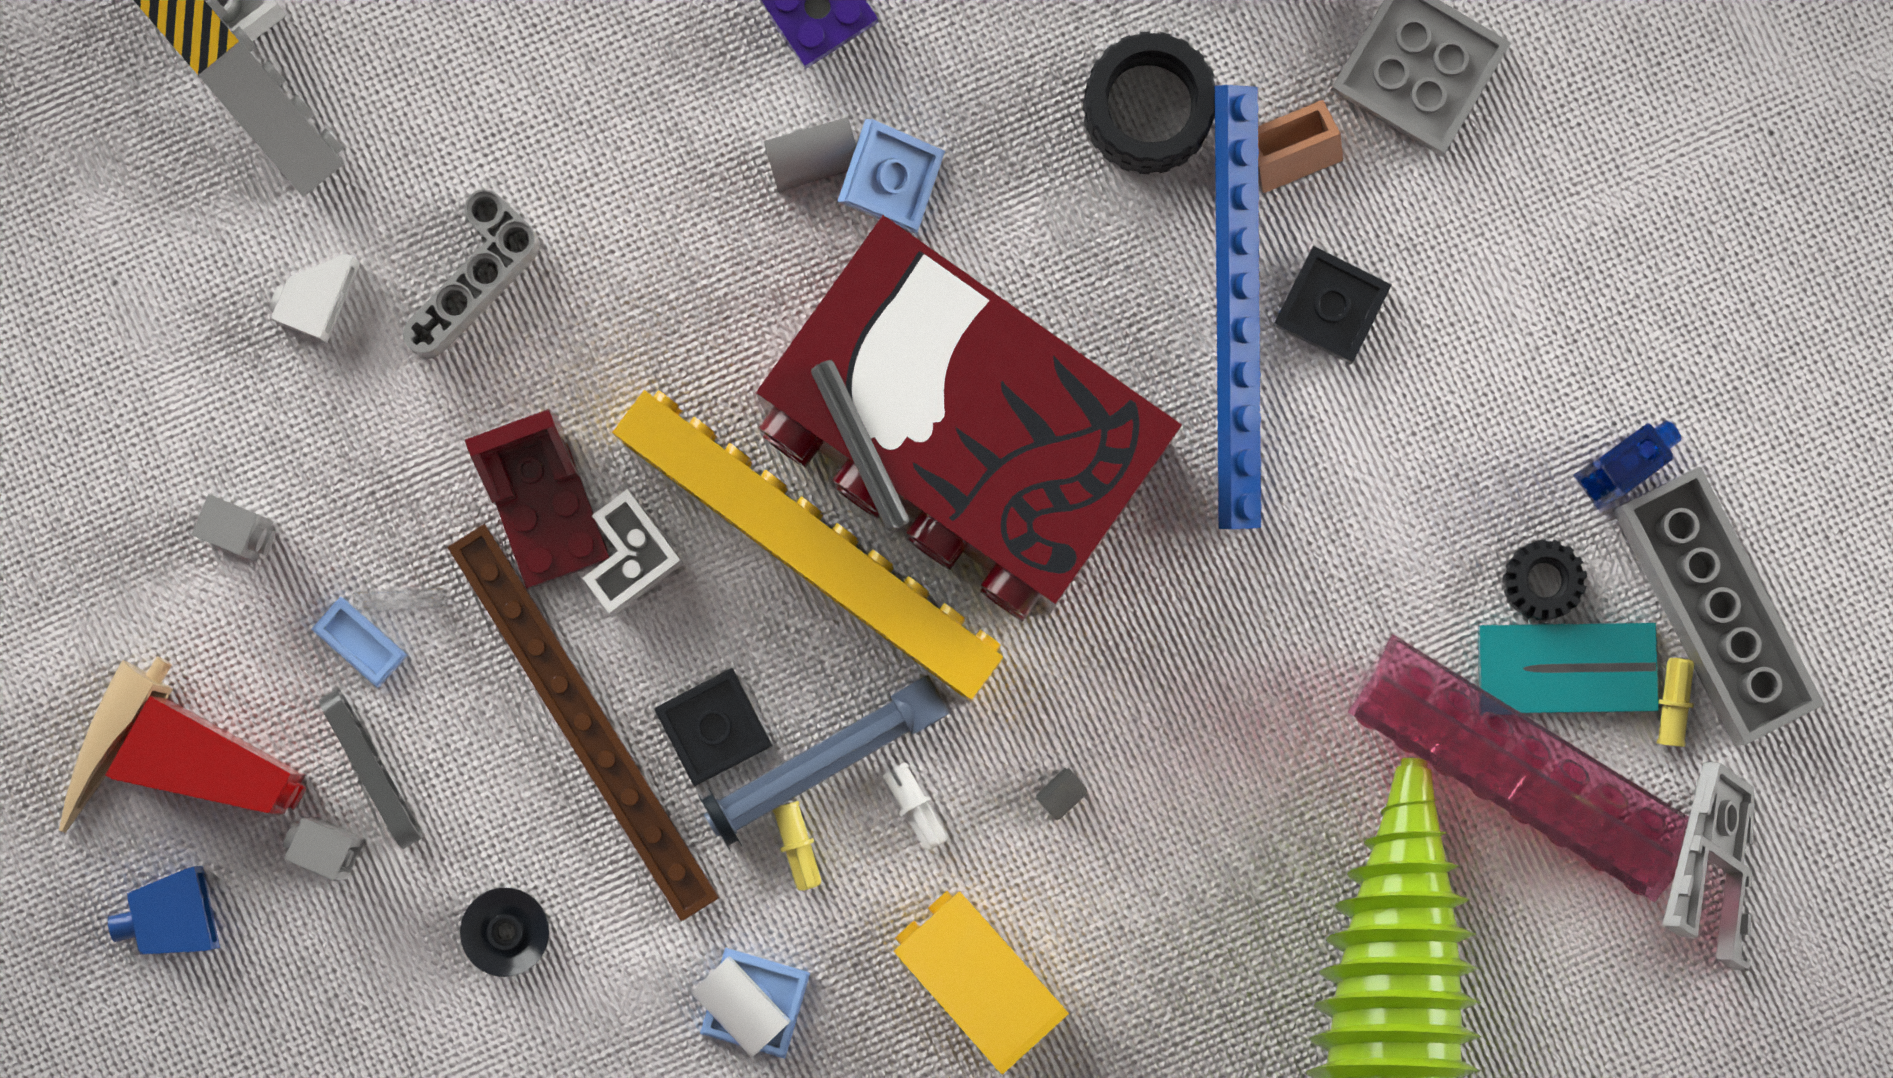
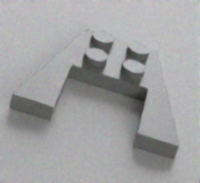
M1703 762L1700 777L1696 782V793L1663 926L1680 937L1698 938L1707 861H1711L1727 872L1716 960L1732 970L1749 971L1750 959H1742V935H1751V915L1743 914L1745 887H1752V869L1744 865L1746 844L1753 845L1754 787L1721 763Z

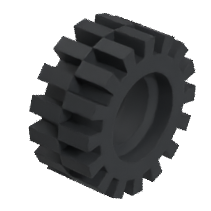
M1538 540L1518 549L1513 554L1514 556L1508 560L1505 566L1507 570L1503 574L1502 580L1506 585V589H1504L1505 596H1509L1512 601L1510 605L1515 610H1520L1522 612L1521 615L1527 618H1536V620L1540 621L1552 620L1571 612L1570 610L1577 607L1581 602L1580 597L1582 594H1585L1587 587L1584 585L1587 572L1582 569L1581 564H1583L1581 557H1576L1573 554L1574 549L1570 546L1565 547L1561 545L1560 541ZM1539 563L1550 564L1560 573L1561 586L1558 592L1551 597H1540L1529 586V573Z

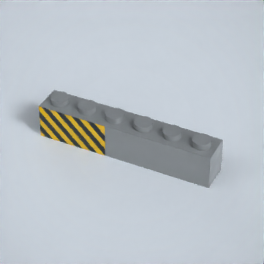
M134 0L302 197H305L344 164L337 154L343 147L327 129H324L321 133L316 130L309 121L314 116V113L298 95L290 99L281 89L280 85L285 82V79L269 60L261 65L252 55L251 51L257 46L239 26L232 31L221 17L227 11L218 0Z

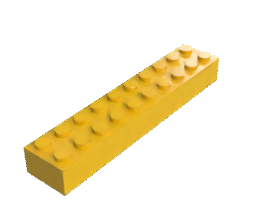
M643 390L612 431L613 435L622 444L970 703L1003 660V656L997 652L1000 649V643L981 629L976 635L972 634L962 626L965 622V617L946 603L937 608L927 600L930 595L929 591L908 576L902 582L891 573L894 565L872 549L867 556L856 547L859 543L858 538L843 526L836 523L832 529L820 521L824 516L821 514L822 511L801 496L797 502L793 501L785 495L788 491L786 485L773 474L764 470L761 476L750 469L753 464L750 461L751 459L738 448L729 443L723 449L715 443V440L718 438L715 432L699 419L693 417L688 423L679 416L683 412L679 405L658 390L652 396Z

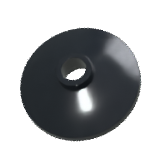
M496 888L478 896L466 909L460 926L461 944L468 959L481 971L498 977L515 976L532 968L543 956L549 941V922L542 906L528 893L515 888ZM504 923H509L514 927L515 934L510 940H504L499 935V928Z

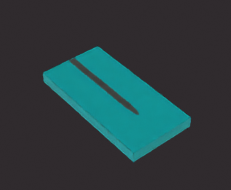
M1656 623L1477 626L1480 714L1659 711Z

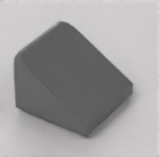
M1064 768L1036 794L1035 799L1054 819L1059 820L1088 791L1070 768Z

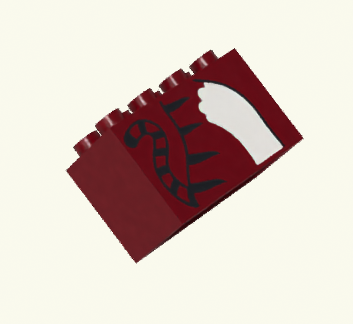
M884 215L881 216L755 392L764 413L767 414L758 427L765 434L762 438L804 468L808 466L816 453L820 451L841 466L832 480L837 485L835 490L857 507L878 519L880 517L878 510L811 373L812 368L816 365L832 360L906 513L916 519L906 532L909 536L907 540L948 570L952 569L962 553L990 572L980 586L982 588L980 592L1022 622L1035 604L1049 614L1052 613L1170 446L1182 426L1174 418Z

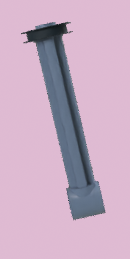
M929 675L890 696L892 701L722 799H715L712 792L711 795L704 799H701L699 796L707 810L704 816L716 837L721 835L731 852L729 845L736 841L740 843L736 836L737 830L904 734L910 732L914 735L949 715L950 712Z

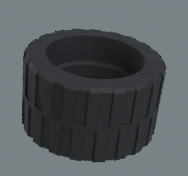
M1150 31L1121 38L1118 43L1111 44L1103 52L1102 57L1096 60L1092 67L1091 75L1087 80L1083 100L1086 131L1089 132L1094 147L1100 150L1106 160L1117 164L1121 169L1128 172L1131 170L1139 172V174L1149 175L1154 172H1168L1176 166L1180 167L1200 150L1215 118V86L1217 85H1215L1214 73L1211 67L1205 62L1204 56L1198 50L1192 48L1189 42L1182 38L1178 39L1170 36L1171 34L1150 33ZM1138 66H1157L1172 72L1182 80L1190 94L1191 111L1187 123L1179 133L1165 141L1144 142L1129 137L1114 124L1109 111V93L1116 79L1125 71Z

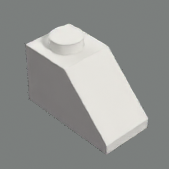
M345 253L288 277L284 287L278 286L272 296L269 309L274 312L271 319L279 325L327 343L360 262L353 256Z

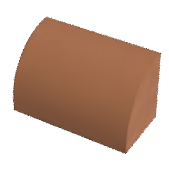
M1324 100L1258 126V184L1263 193L1343 161L1341 133Z

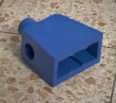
M203 866L183 869L127 893L130 912L108 917V929L112 941L118 942L136 938L140 954L196 952L220 948Z

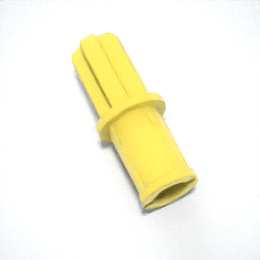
M1669 658L1667 661L1663 699H1658V704H1662L1659 735L1656 742L1658 744L1686 746L1685 737L1689 708H1694V703H1689L1694 663L1689 659Z
M794 801L781 805L772 810L775 815L784 845L780 847L781 852H786L796 888L799 891H804L819 886L821 884V877L811 847V843H814V838L808 837L799 807L800 803L799 801Z

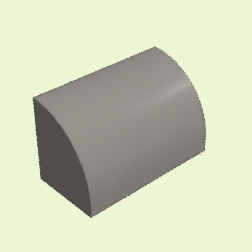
M848 117L764 141L778 192L847 172L856 148Z

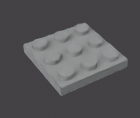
M1384 0L1330 90L1443 157L1511 42L1440 0Z

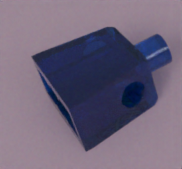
M1668 420L1663 421L1655 428L1650 423H1646L1574 473L1573 476L1596 508L1600 510L1630 492L1672 461L1674 456L1670 449L1681 442L1680 432Z

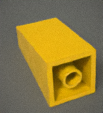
M947 890L928 907L933 914L921 926L915 920L912 921L895 937L900 945L893 952L1003 1075L1069 1015V1012L959 890L952 896Z

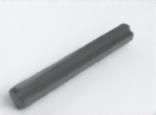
M828 360L816 365L811 370L812 376L886 529L893 531L906 525L909 522V517L834 362Z

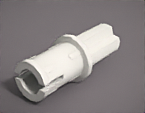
M904 763L894 768L893 772L889 771L883 775V779L889 785L902 808L899 812L900 816L906 815L924 849L931 850L947 840V835L928 803L931 801L930 796H924L908 764Z

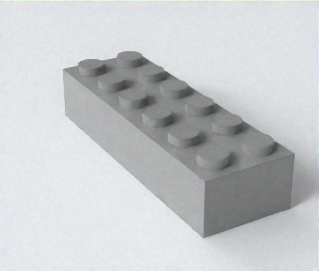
M1701 466L1612 510L1688 658L1693 661L1694 669L1734 746L1746 745L1825 705Z

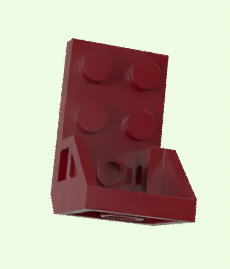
M550 409L465 439L470 457L489 498L497 506L526 589L529 590L597 565L610 558L598 523L592 517L594 512L566 435L558 417Z

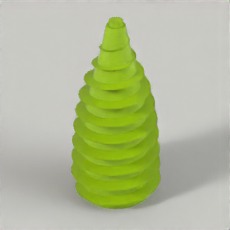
M1420 758L1401 759V766L1396 767L1386 807L1380 811L1383 818L1377 835L1364 841V845L1371 850L1366 866L1354 868L1347 873L1350 879L1360 885L1357 897L1340 901L1334 906L1336 910L1349 917L1351 922L1348 930L1326 937V941L1342 951L1343 956L1340 963L1319 971L1322 977L1336 984L1337 988L1334 997L1321 1000L1313 1005L1315 1009L1331 1017L1332 1023L1330 1030L1309 1038V1041L1328 1051L1326 1064L1305 1072L1311 1078H1462L1481 1071L1461 1060V1044L1482 1036L1462 1027L1461 1011L1481 1002L1462 993L1460 984L1461 976L1480 968L1461 960L1457 945L1458 942L1477 934L1457 926L1453 908L1470 901V899L1452 893L1448 872L1459 867V865L1446 861L1441 836L1447 832L1440 831L1435 804L1437 799L1434 797L1432 770L1428 768V760Z

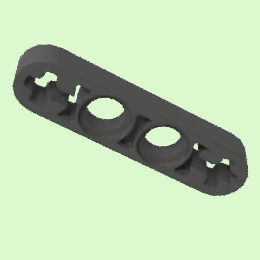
M336 689L320 698L318 701L325 717L397 844L402 849H405L422 839V833L344 694L340 689Z

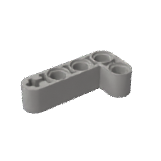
M482 189L475 191L466 200L464 208L466 218L487 241L434 293L404 326V342L415 354L422 358L430 359L442 354L526 269L539 253V238L531 226L492 190ZM487 202L495 203L498 208L495 218L489 222L478 221L476 212L479 206ZM518 232L526 233L529 236V244L526 249L518 253L509 251L507 243L510 236ZM484 264H495L498 267L496 279L489 284L477 282L476 276L479 268ZM454 295H464L468 302L465 311L456 316L447 314L446 304L449 298ZM436 312L450 325L447 329L432 317ZM422 328L426 331L432 330L431 335L434 341L430 345L425 342L420 343L421 338L417 333Z

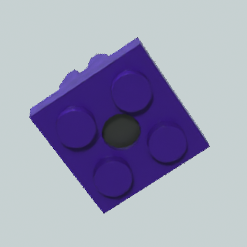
M759 0L771 17L775 29L778 33H781L787 47L794 52L805 70L878 23V17L866 0Z

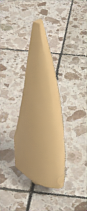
M156 656L148 672L125 660H122L94 715L78 755L59 826L61 832H67L106 777L105 774L149 696L168 699L173 688L162 682L172 666L167 660Z

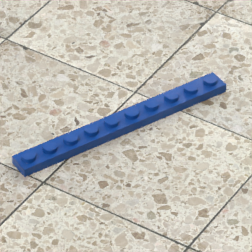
M1241 85L1215 86L1218 529L1261 528L1262 510L1258 185L1259 107L1258 87Z

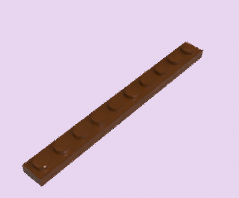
M484 523L449 545L447 548L680 921L686 920L719 899L720 897L488 526Z

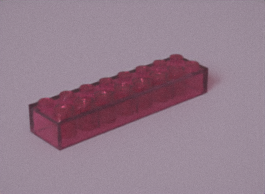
M1390 635L1365 672L1348 713L1356 717L1357 721L1364 727L1375 729L1393 740L1401 750L1414 753L1432 764L1434 769L1440 774L1453 777L1466 785L1477 797L1483 800H1490L1508 811L1516 821L1522 824H1529L1542 832L1553 844L1567 848L1584 858L1595 870L1605 871L1618 879L1632 893L1643 895L1656 902L1675 877L1689 816L1396 635Z

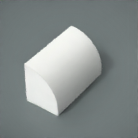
M730 956L691 992L751 1057H754L791 1021Z

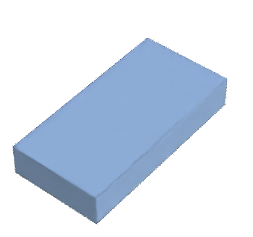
M342 596L338 598L311 629L377 688L387 680L408 656L406 652Z

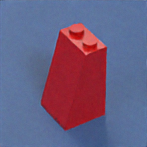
M149 696L105 774L107 777L117 781L269 814H285L288 808L294 810L306 790V786L301 784L306 774L170 699Z

